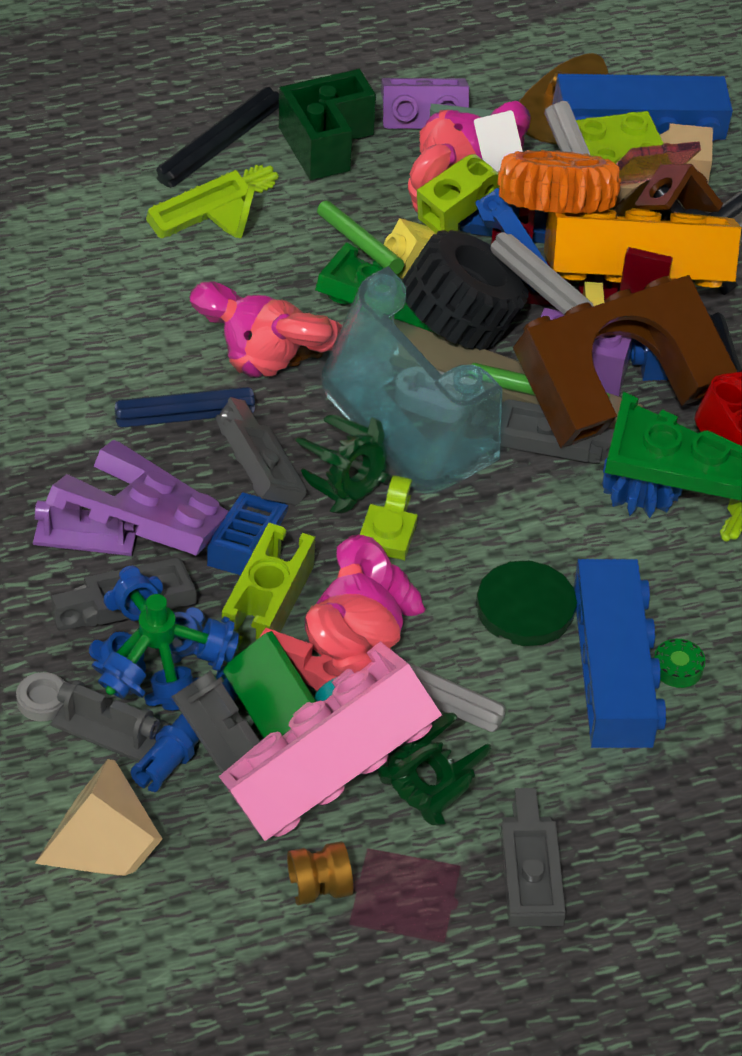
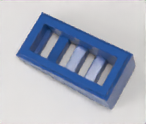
M242 492L225 516L223 522L214 532L207 546V566L241 575L268 523L280 526L288 511V505L261 499V497ZM247 507H252L270 512L271 514L267 516L246 509ZM241 519H245V520H249V521L256 522V523H259V524H263V526L256 525V524H253V523H249V522H246V521H242ZM236 530L243 531V532H246V533H250V534H253V535H256V536H252V535H249V534H245V533H242V532H238V531H236ZM230 541H235V542H238V543H242V544H245V545H249V547H248V546L241 545V544H237V543H234V542H230Z

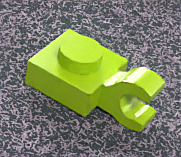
M393 475L388 488L385 506L381 507L370 504L360 535L372 537L382 546L388 557L405 561L417 526V514L406 512L411 499V495H408L412 479Z

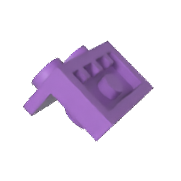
M381 78L383 126L387 129H422L430 118L431 103L469 108V85L465 78Z

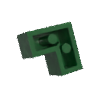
M360 69L279 87L278 127L309 180L350 171L352 140L374 135L376 94Z

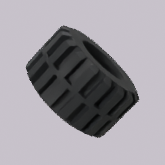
M438 231L437 234H433L402 280L403 287L401 289L403 296L407 299L406 303L423 323L447 340L470 349L475 347L479 350H484L488 347H494L526 304L529 297V291L525 287L527 284L491 252V245L459 231Z

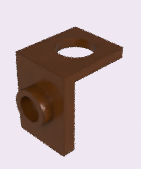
M693 164L660 165L635 203L638 209L663 210L670 209L675 200L678 199L685 209H698L704 212H719L723 206L722 201L708 185L706 177L697 171ZM666 184L669 190L664 195L653 198L654 193L662 185Z

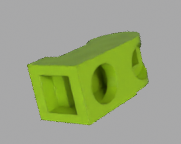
M476 154L464 157L417 189L418 219L436 234L442 230L447 232L450 230L458 231V223L478 209L475 202L494 191V189H499V185H497L498 172Z

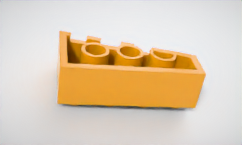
M636 208L625 211V216H617L616 211L611 209L592 214L547 212L544 254L550 267L555 272H559V275L564 279L585 280L587 274L605 275L604 279L607 281L621 283L627 248L632 247L673 257L670 273L671 280L690 275L691 279L695 280V284L698 286L717 288L722 286V281L736 282L741 226L734 218L676 212L670 214V221L661 220L662 214Z

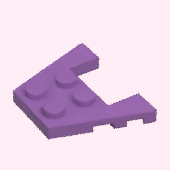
M112 440L100 449L94 467L129 483L125 489L116 496H112L66 474L52 485L45 502L64 510L67 501L90 509L88 519L105 525L113 518L138 525L135 535L196 556L209 544L214 532L229 512L221 507L219 502L213 497L199 493L116 440Z

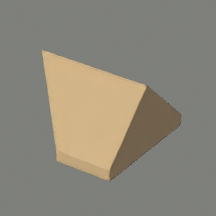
M107 759L77 796L35 864L126 876L135 872L160 843L162 837L115 760Z

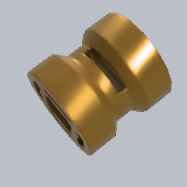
M342 841L326 844L322 851H316V853H311L305 848L288 851L289 879L291 883L298 884V896L295 897L297 905L314 903L319 894H330L335 899L352 896V870L346 846Z

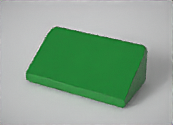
M272 631L262 635L223 668V673L263 738L273 732H280L282 736L291 729L289 721L293 717L292 714L307 702H316Z

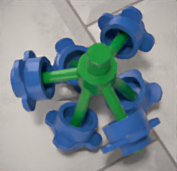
M127 566L120 571V579L117 581L114 589L106 592L104 595V604L111 611L120 610L131 621L139 620V628L132 635L126 632H115L104 642L94 640L89 646V654L98 662L94 661L91 666L98 673L102 674L98 683L106 689L108 695H115L124 699L127 694H136L143 698L146 692L140 687V684L146 677V665L143 661L144 652L147 647L159 649L163 670L156 672L151 677L153 693L147 694L144 697L145 703L148 706L162 704V708L168 711L180 710L171 696L198 678H193L190 668L184 666L174 667V664L180 662L183 657L195 654L197 658L208 661V665L213 666V670L219 671L223 661L230 662L238 650L239 633L233 631L234 622L225 616L221 621L209 618L203 628L202 624L205 621V615L198 608L191 607L186 612H173L167 607V599L161 595L163 590L161 580L156 576L147 577L140 574V570L136 566Z

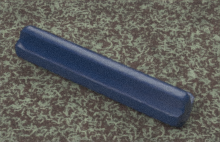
M239 387L122 399L115 402V419L117 426L121 428L211 419L220 414L230 397L245 400L253 414L255 411V396L252 388Z

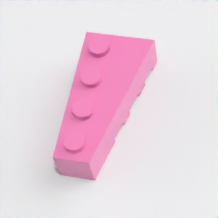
M381 641L367 652L372 662L355 673L352 669H346L332 681L335 688L329 698L325 701L307 702L292 714L293 717L289 721L291 729L282 736L280 732L270 733L219 776L264 841L272 836L279 837L290 832L300 822L301 815L317 804L325 805L335 800L344 791L346 783L360 773L368 774L380 768L387 761L388 753L404 742L411 743L422 738L432 728V722L442 716L410 665Z

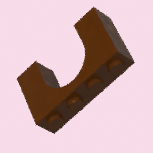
M690 275L671 280L670 276H664L649 283L644 290L631 293L630 289L621 290L609 296L604 301L605 303L593 307L589 302L582 303L569 309L562 317L551 320L549 316H542L524 326V333L513 346V350L560 448L601 435L617 417L593 364L592 348L594 341L598 338L621 335L635 339L648 347L661 363L681 406L703 399L715 376L737 372Z

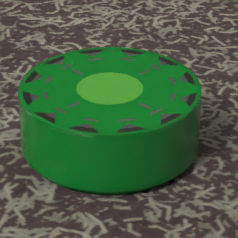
M670 639L657 647L654 658H658L660 662L661 682L676 688H686L696 684L701 679L705 667V655L695 643L685 639Z

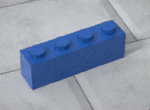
M558 74L552 103L553 105L560 101H567L576 120L648 111L659 135L669 130L670 124L713 128V141L726 139L733 112L725 76Z
M578 559L574 591L577 600L576 617L591 748H653L656 731L665 729L666 706L665 700L656 699L655 689H658L660 686V662L658 658H651L650 649L654 648L655 625L653 618L645 617V610H648L650 601L648 580H640L638 559Z

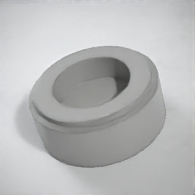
M47 672L27 676L20 682L16 690L19 711L25 717L34 721L53 720L64 706V703L58 701L57 696L60 687L65 681L61 677Z

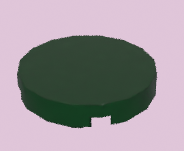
M530 560L510 561L493 568L481 580L476 597L478 618L491 634L498 638L500 635L505 639H509L512 644L538 646L559 639L567 631L576 613L577 600L571 583L562 573L549 565Z

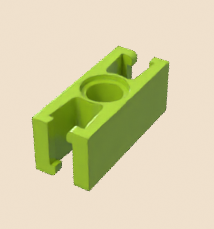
M268 523L222 610V618L225 616L234 622L233 631L238 632L245 618L248 615H253L254 619L251 627L256 629V640L265 628L281 633L314 567L315 536L302 533L299 538L298 550L293 558L286 562L280 559L281 540H284L286 536V529L282 526ZM239 636L238 646H240L243 641L242 636Z

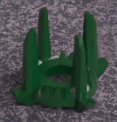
M327 415L324 417V422L350 434L347 436V440H340L341 447H339L338 451L329 450L304 438H295V441L300 446L319 456L321 460L332 464L329 469L330 471L326 472L328 480L304 468L301 469L303 477L312 487L335 501L330 510L332 513L342 514L351 510L358 501L370 495L373 489L379 486L380 482L387 484L391 477V474L385 471L387 468V454L385 451L386 447L383 444L385 436L383 425L379 419L371 417L369 427L338 415ZM362 455L363 461L357 459V457ZM350 466L359 471L351 478L349 476Z
M451 712L443 713L442 716L433 721L432 728L422 738L411 743L404 742L395 748L390 756L388 767L381 766L378 768L380 781L383 784H392L400 798L405 800L409 806L418 809L424 820L430 825L446 824L442 812L468 789L472 778L475 777L473 768L488 756L492 750L490 744H485L454 763V760L449 758L451 750L442 749V742L433 743L432 741L457 720V715ZM422 762L428 763L434 769L437 778L436 785L426 784L418 776L416 768Z

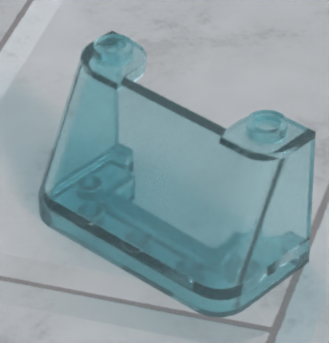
M387 266L362 281L322 369V388L326 397L346 419L369 427L371 417L379 419L385 434L383 444L386 447V463L398 476L412 479L410 488L423 494H434L467 479L500 459L502 387L487 371L475 365H460L442 375L394 324V314L402 309L406 302V287L402 280Z

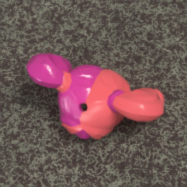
M519 101L506 102L496 108L491 115L510 110L513 111L523 149L524 136L529 129L531 120L529 110ZM440 110L433 114L427 120L426 125L420 130L421 155L414 162L408 181V191L412 199L413 208L417 213V189L468 155L476 154L482 159L474 126V120L481 118L478 115L460 113L458 110Z
M215 281L201 282L190 292V302L196 311L212 323H224V336L228 345L229 362L239 373H244L249 377L275 376L278 370L285 369L288 366L290 360L296 356L301 345L306 346L309 350L323 353L333 350L347 337L345 328L339 322L329 319L324 315L303 313L286 300H276L266 295H248L242 298L234 290ZM252 332V337L249 340L248 336Z
M360 534L348 537L337 546V563L340 568L338 577L328 586L305 617V631L309 643L313 644V649L321 656L325 654L332 657L333 667L342 673L346 669H352L354 673L361 671L372 662L367 652L380 641L388 648L399 642L403 625L402 614L405 616H416L426 610L422 603L420 592L409 582L408 576L400 567L391 564L382 546L372 537Z

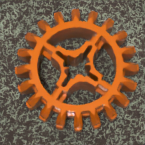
M527 150L525 152L516 151L503 157L500 171H498L497 185H499V197L508 204H514L516 207H525L529 210L558 212L560 214H592L594 212H604L615 207L617 196L620 192L621 178H619V166L609 159H603L601 156L561 152L558 150Z

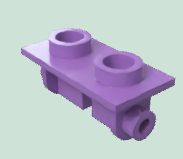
M37 500L35 520H38L33 545L132 556L136 538L135 531L138 525L117 518H113L105 525L88 519L90 510H82L80 505L67 501L64 510L46 504V501Z

